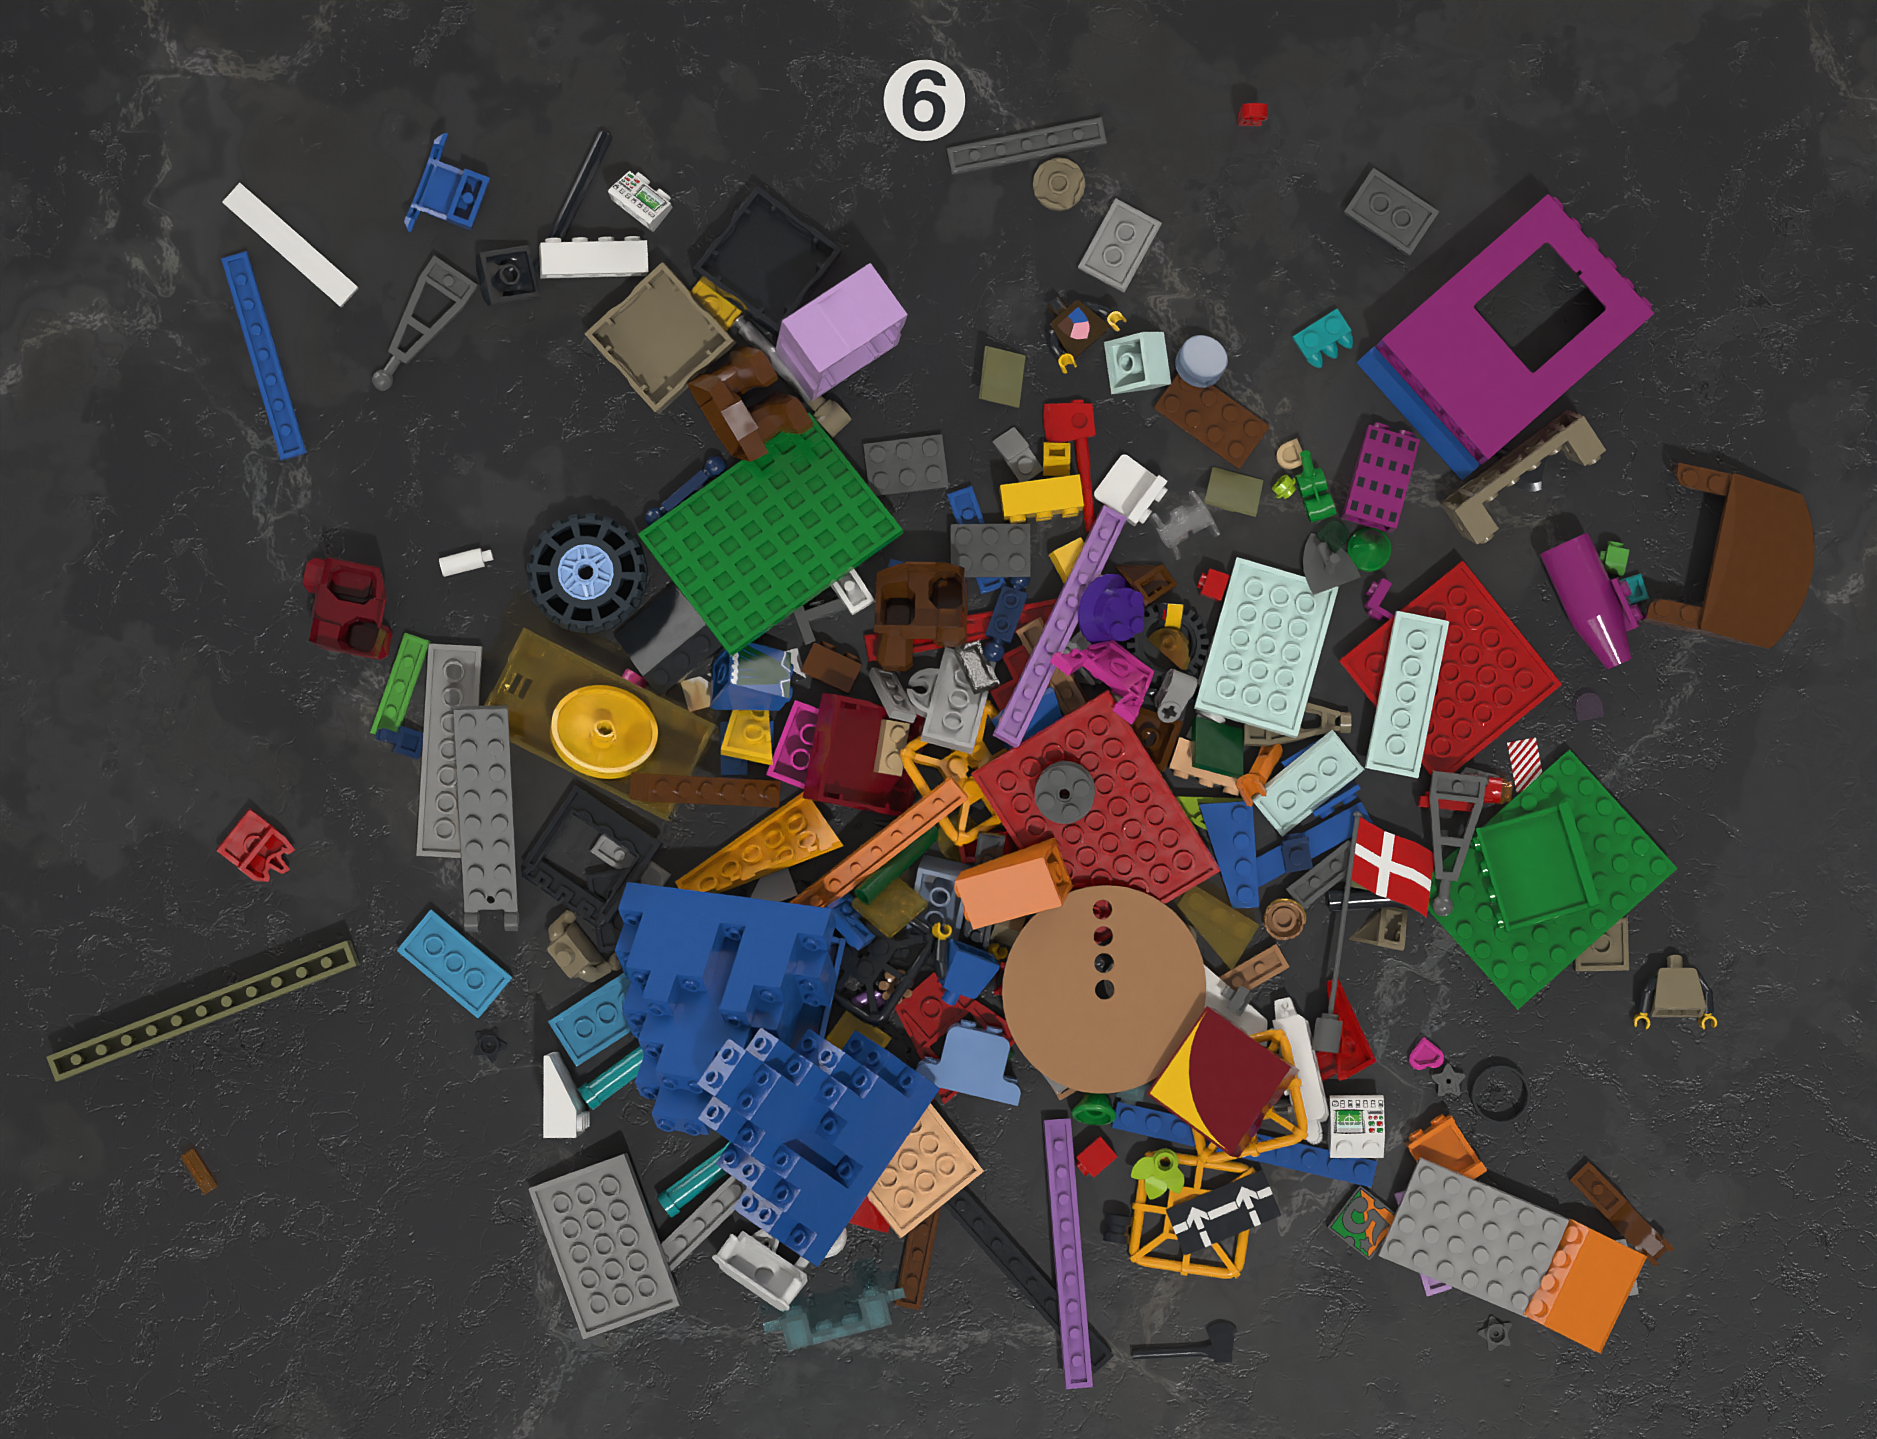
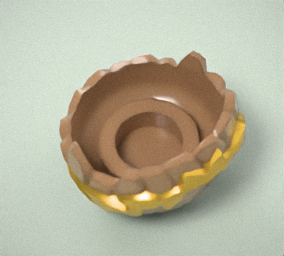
M1291 899L1274 900L1264 913L1266 930L1272 937L1278 940L1295 938L1302 932L1306 923V913L1303 907Z

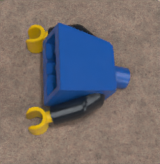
M936 923L932 927L933 935L938 938L935 941V974L942 987L946 989L941 999L945 1003L955 1006L960 995L975 999L980 993L995 985L1000 972V959H1004L1008 955L1007 949L999 948L997 953L999 944L992 943L988 946V952L952 938L948 942L946 937L952 933L951 926L949 924L944 925V933L942 934L940 932V923Z

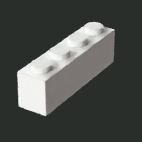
M638 236L625 237V241H614V237H600L596 242H588V238L584 237L572 238V242H561L560 238H547L545 243H541L539 246L540 278L646 276L648 273L647 240L640 241Z

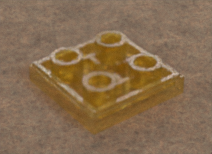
M898 877L870 905H865L858 898H855L852 901V907L888 938H891L927 907L928 901Z

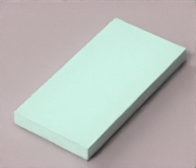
M1331 730L1264 785L1267 791L1266 796L1255 793L1251 799L1283 837L1365 769L1336 733Z

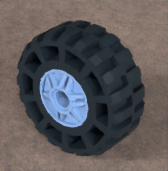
M594 513L573 514L566 519L554 522L552 527L540 534L538 542L531 549V557L529 563H527V583L533 601L549 620L571 632L597 634L605 630H612L620 623H624L630 618L633 611L638 609L647 588L648 566L638 541L623 525L609 517L599 516ZM593 568V576L588 580H583V570Z

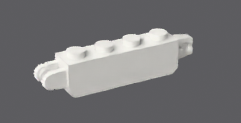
M1290 997L1274 1001L1276 1020H1272L1274 1028H1270V1030L1282 1029L1286 1032V1036L1289 1039L1295 1067L1299 1069L1297 1076L1302 1081L1300 1089L1308 1121L1307 1133L1309 1134L1306 1140L1311 1144H1318L1323 1138L1320 1122L1326 1121L1330 1114L1316 1052L1312 1050L1313 1039L1309 1022L1297 1014ZM1279 1047L1278 1055L1282 1057L1281 1048ZM1286 1090L1284 1094L1285 1096L1289 1095L1291 1105L1287 1107L1291 1122L1295 1121L1297 1125L1290 1090Z

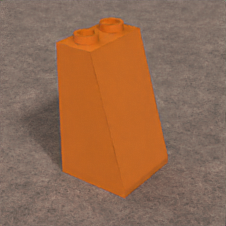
M1055 838L961 871L954 883L956 895L959 898L961 897L964 904V916L968 922L970 921L973 929L1060 907L1073 887Z

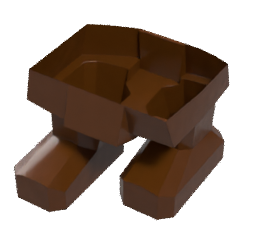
M740 345L730 352L727 364L708 375L699 374L687 383L713 431L733 457L751 462L768 453L764 444L778 432L803 434L813 427V422L797 397L775 391L759 403L748 408L745 407L740 397L752 387H768L778 380L775 370L761 350Z
M904 562L877 573L874 632L879 633L877 662L884 671L906 672L913 666L914 639H932L938 647H961L967 641L968 582L965 580V567L942 562ZM943 579V581H941L938 585H935L938 581Z

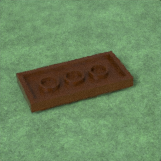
M1177 374L1153 408L1238 470L1270 427L1213 385L1205 388L1195 387L1185 382L1179 374Z

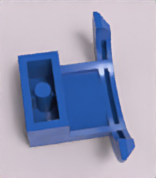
M447 133L440 135L434 140L421 182L404 220L409 232H412L421 212L472 231L490 183V178L466 168L461 170L440 162L448 137Z

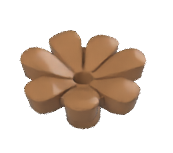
M898 970L900 973L905 975L904 970ZM888 972L884 974L887 981L879 983V989L885 991L882 994V998L886 1001L900 982L899 979ZM907 989L902 997L910 998L912 991Z

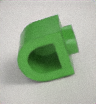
M1608 541L1605 551H1600L1599 557L1608 574L1623 576L1625 573L1629 550L1623 549L1624 544Z

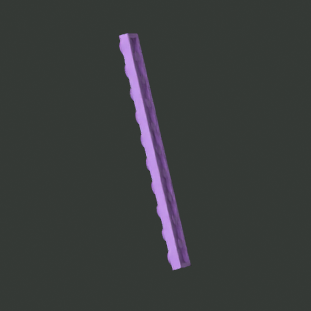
M1105 505L1101 507L993 736L1015 748L1020 745L1056 669V666L1050 661L1055 653L1061 652L1063 654L1078 622V609L1081 597L1087 586L1100 576L1127 517Z
M1071 1118L1044 1120L1043 1128L1065 1389L1093 1387Z

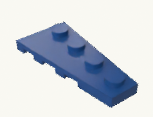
M1244 801L1199 804L1232 909L1259 907L1253 805L1249 807Z

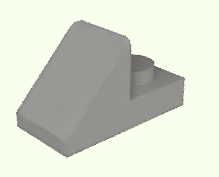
M1015 427L992 441L1019 482L1029 481L1043 472L1042 466L1029 449L1028 443Z

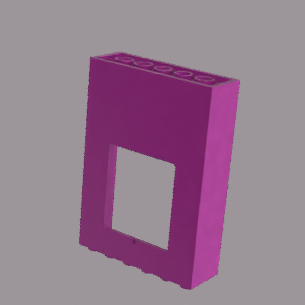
M1549 194L1388 333L1375 347L1476 459L1480 466L1654 314L1651 310L1652 305L1645 297L1638 296L1633 290L1635 288L1633 283L1625 276L1622 278L1616 271V264L1609 257H1604L1598 251L1599 246L1596 241L1591 237L1587 238L1582 233V227L1579 222L1573 217L1569 218L1563 211L1562 203L1556 197L1551 198ZM1544 243H1548L1575 274L1578 271L1582 273L1578 276L1579 279L1602 303L1605 311L1536 372L1532 373L1475 310L1474 305Z

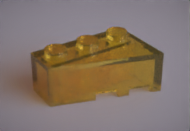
M1197 886L1183 893L1176 904V907L1224 962L1227 968L1232 971L1260 925Z

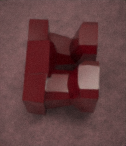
M327 557L326 560L314 558L307 562L302 584L309 593L315 594L311 613L313 623L309 642L325 650L376 660L387 658L390 655L389 649L394 634L388 626L382 625L388 596L380 567Z

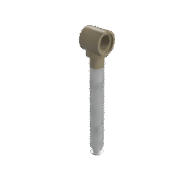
M744 315L738 317L732 326H736L739 329L738 333L754 349L761 350L766 355L773 369L816 412L814 414L815 420L833 438L852 420L851 417L839 404L831 399L826 401L822 396H819L811 401L775 351L776 348L750 321L746 322L743 319Z

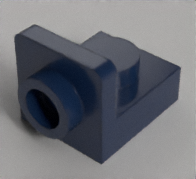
M1301 833L1285 835L1286 841H1282L1280 844L1286 873L1313 868L1308 844L1309 838H1302Z

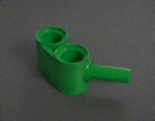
M1302 451L1300 457L1303 471L1301 474L1295 475L1300 495L1303 498L1307 517L1310 523L1336 515V510L1330 493H1326L1328 486L1321 467L1314 469L1310 451Z

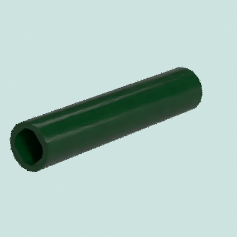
M935 825L873 872L855 889L857 898L863 904L870 905L941 837L938 828Z

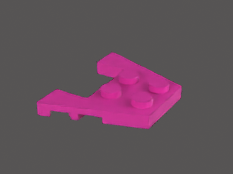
M1114 640L1089 645L1085 650L1079 651L1077 648H1074L1067 654L1057 652L1050 661L1068 676L1080 667H1085L1093 677L1102 680L1111 687L1115 694L1123 697L1116 703L1113 711L1131 725L1139 714V709L1154 674L1151 668Z

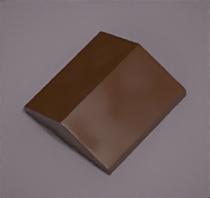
M1140 707L1139 714L1131 727L1158 770L1165 772L1183 722L1179 720L1170 723L1163 722L1159 719L1156 712Z

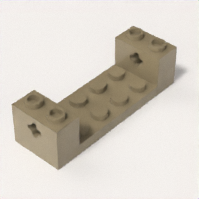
M1566 410L1441 501L1440 505L1462 537L1477 545L1479 543H1486L1493 538V533L1499 528L1483 506V502L1492 501L1498 496V491L1503 487L1512 486L1525 471H1532L1541 464L1540 460L1547 455H1554L1562 449L1569 460L1589 466L1596 463L1606 449L1584 416Z

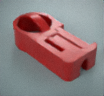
M1264 103L1243 104L1238 111V126H1261L1262 121L1268 119V105Z

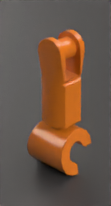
M1281 744L1261 746L1258 757L1249 774L1241 776L1236 781V787L1247 806L1252 807L1254 802L1251 797L1255 793L1266 796L1267 791L1264 785L1274 766L1282 757L1283 750Z

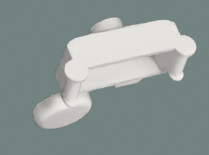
M846 1227L825 1258L837 1255L844 1248L847 1242ZM762 1229L752 1236L744 1231L738 1237L730 1234L717 1255L713 1254V1260L719 1264L723 1272L782 1312L788 1311L790 1309L789 1304L808 1281L807 1275L802 1271L809 1261L800 1256L794 1265L790 1264L776 1254L779 1240Z

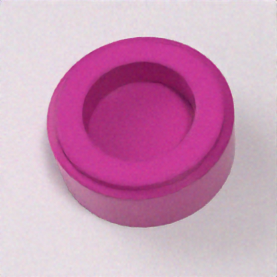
M626 669L622 675V678L639 688L641 687V689L643 688V690L648 685L644 677L630 669Z

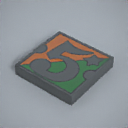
M1359 1185L1328 1224L1327 1228L1370 1260L1381 1247L1395 1212Z

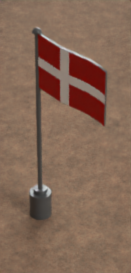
M1359 811L1354 812L1352 815L1355 816L1328 1014L1322 1013V1018H1316L1312 1050L1329 1053H1339L1343 1021H1338V1015H1333L1351 881L1375 895L1406 905L1426 918L1434 865L1433 853L1416 842L1378 828L1361 818L1363 815Z

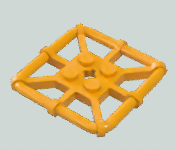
M987 699L972 754L951 749L953 753L942 760L915 753L916 750L928 744L927 742L920 741L921 735L910 741L904 749L900 750L899 754L905 770L922 797L926 796L931 790L914 762L937 768L944 780L952 776L968 795V799L960 805L956 830L947 816L938 822L948 838L957 846H962L977 839L979 831L988 832L998 825L1003 826L972 776L968 778L966 775L969 771L967 766L978 769L1007 751L1004 748L992 756L982 740L987 714L991 720L999 714V711ZM981 798L992 814V817L965 833L969 807Z
M1266 1030L1249 1035L1258 1043L1272 1040L1268 1048L1276 1053L1280 1047L1282 1057L1295 1066L1291 1044L1284 1030ZM1297 1075L1286 1089L1290 1090L1297 1126L1277 1114L1274 1105L1263 1119L1271 1118L1293 1132V1134L1258 1142L1256 1133L1239 1158L1249 1155L1257 1157L1262 1152L1294 1145L1302 1139L1306 1140L1309 1135L1307 1133L1308 1121L1300 1089L1302 1081L1298 1079ZM1192 1128L1200 1161L1208 1164L1237 1159L1236 1157L1229 1156L1224 1151L1216 1153L1219 1147L1212 1142L1206 1147L1204 1136Z
M1149 1150L1144 1155L1146 1157H1153L1156 1151L1150 1152ZM1176 1153L1178 1164L1196 1166L1193 1187L1183 1186L1179 1194L1169 1189L1167 1207L1146 1204L1145 1179L1138 1180L1136 1200L1132 1202L1134 1213L1129 1240V1259L1132 1263L1136 1262L1144 1267L1176 1271L1184 1276H1187L1189 1273L1222 1279L1235 1277L1236 1279L1241 1275L1240 1272L1245 1263L1250 1229L1238 1233L1234 1263L1231 1262L1218 1243L1211 1245L1227 1268L1189 1263L1191 1253L1188 1255L1183 1253L1182 1262L1144 1256L1167 1238L1178 1240L1166 1212L1167 1209L1212 1191L1200 1189L1203 1168L1240 1173L1231 1182L1256 1172L1253 1166L1249 1167L1241 1162L1225 1161L1205 1164L1200 1161L1199 1155ZM1162 1157L1160 1161L1170 1162V1159ZM1144 1212L1165 1214L1163 1232L1139 1249Z

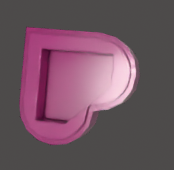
M1422 1037L1410 1053L1408 1061L1411 1067L1417 1070L1425 1069L1427 1066L1437 1068L1442 1065L1444 1055L1439 1048Z

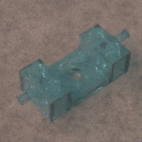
M878 1285L864 1288L862 1294H859L858 1301L862 1316H858V1312L842 1316V1321L833 1323L832 1319L817 1322L816 1328H813L808 1308L801 1309V1305L790 1307L788 1311L785 1310L784 1314L778 1317V1319L763 1322L765 1334L780 1329L781 1331L783 1330L787 1350L790 1351L891 1325L893 1318L889 1306L890 1301L906 1298L903 1287L887 1291L885 1288L879 1289Z

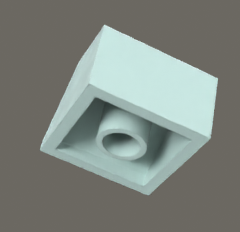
M1141 332L1104 342L1111 394L1148 390L1171 384L1164 332Z

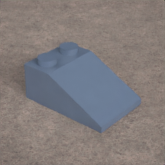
M923 854L918 867L910 913L927 923L931 928L934 924L940 923V932L942 934L944 933V925L949 924L952 928V933L946 937V940L949 942L950 938L958 941L964 918V904L961 897L959 898L956 895L954 883L961 871L974 866ZM907 923L905 938L923 936L921 932Z

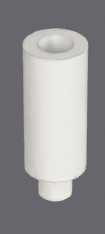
M481 548L439 558L442 574L446 577L485 567V562L494 560L491 550L482 552Z

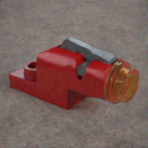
M1469 767L1464 768L1460 773L1487 777L1483 804H1503L1504 802L1511 801L1512 781H1506V778H1500L1498 775ZM1425 791V796H1418L1417 807L1430 808L1429 791ZM1438 799L1439 809L1471 812L1474 804L1471 802Z

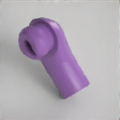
M875 989L878 1010L880 1011L886 1000L882 998L883 992ZM867 990L850 998L860 1008L869 1004Z

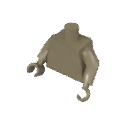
M566 910L549 927L550 944L547 950L570 979L580 978L586 982H594L610 973L611 969L618 971L622 968L617 959L616 952L612 954L607 962L575 923L576 913Z

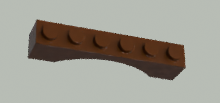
M631 772L629 799L647 802L779 808L781 781L761 778H723Z

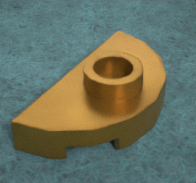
M1161 628L1153 632L1147 640L1180 669L1187 670L1191 657H1188L1189 649L1187 644L1189 645V642L1184 634L1171 628Z

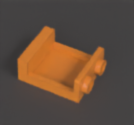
M1444 1114L1437 1116L1430 1122L1432 1126L1424 1131L1422 1129L1414 1131L1408 1136L1409 1141L1404 1143L1416 1162H1418L1419 1157H1422L1472 1179L1487 1171L1451 1115L1445 1117Z

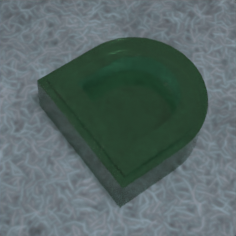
M1333 521L1326 524L1317 533L1316 538L1322 543L1326 542L1329 549L1336 554L1346 544L1349 532L1343 523Z

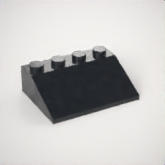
M676 585L614 634V637L641 675L659 697L667 695L723 649V646Z

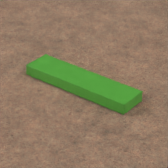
M404 633L370 733L376 735L377 729L382 728L397 733L398 726H402L431 641Z

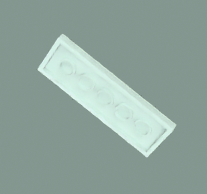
M1400 611L1395 612L1365 768L1414 778L1419 777L1449 621Z

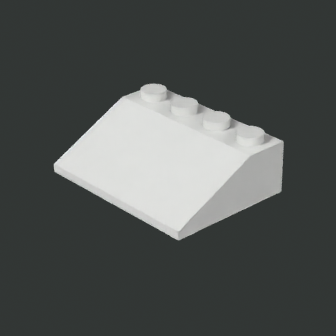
M552 1052L544 1056L543 1138H577L585 1132V1128L590 1127V1111H585V1103L560 1053Z

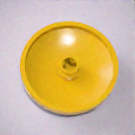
M592 685L574 690L559 702L552 716L550 735L556 752L570 767L588 776L614 779L628 776L631 772H637L648 763L656 747L658 728L650 709L634 694L613 686Z

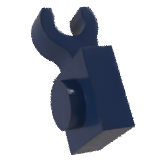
M398 726L397 733L385 728L377 729L374 738L378 741L393 744L391 750L393 753L415 760L420 757L423 746L422 732Z

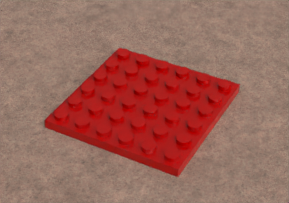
M1460 561L1400 610V612L1449 621L1421 765L1431 777L1432 770L1450 773L1457 771L1562 685L1464 561ZM1395 615L1338 660L1375 708H1377Z

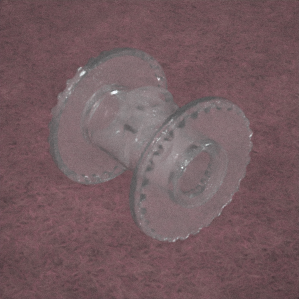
M1194 491L1188 492L1194 506L1189 509H1185L1183 506L1175 508L1169 513L1171 518L1168 522L1163 524L1155 513L1151 515L1152 522L1161 540L1177 560L1182 558L1177 544L1189 537L1188 531L1195 534L1207 527L1214 537L1219 535V530L1209 510Z

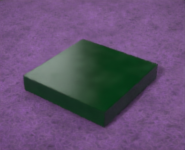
M1195 717L1192 720V767L1239 779L1243 776V729Z

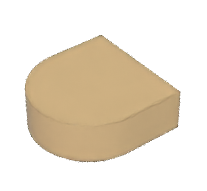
M1297 438L1280 446L1276 453L1277 462L1284 469L1291 470L1302 465L1300 457L1302 449Z

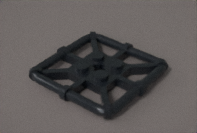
M862 881V882L859 883L857 886H855L852 890L849 891V893H850L858 902H859V899H858L857 896L855 895V889H856L860 884H862L864 881ZM882 893L874 901L886 908V912L876 927L862 918L859 919L875 936L868 944L870 955L869 957L863 956L860 959L857 949L845 942L840 968L845 973L835 986L832 1004L836 1003L863 1023L873 1025V1027L881 1026V1023L890 1016L909 987L912 988L915 983L913 980L933 952L935 941L938 940L927 923L900 906L901 903L896 899L891 900ZM896 915L921 932L923 936L895 941L884 934L883 930L892 917ZM835 928L833 935L837 938L845 939V937ZM925 944L905 975L889 965L898 949ZM885 970L899 979L900 982L879 1012L874 985ZM852 976L866 985L870 1014L841 995Z

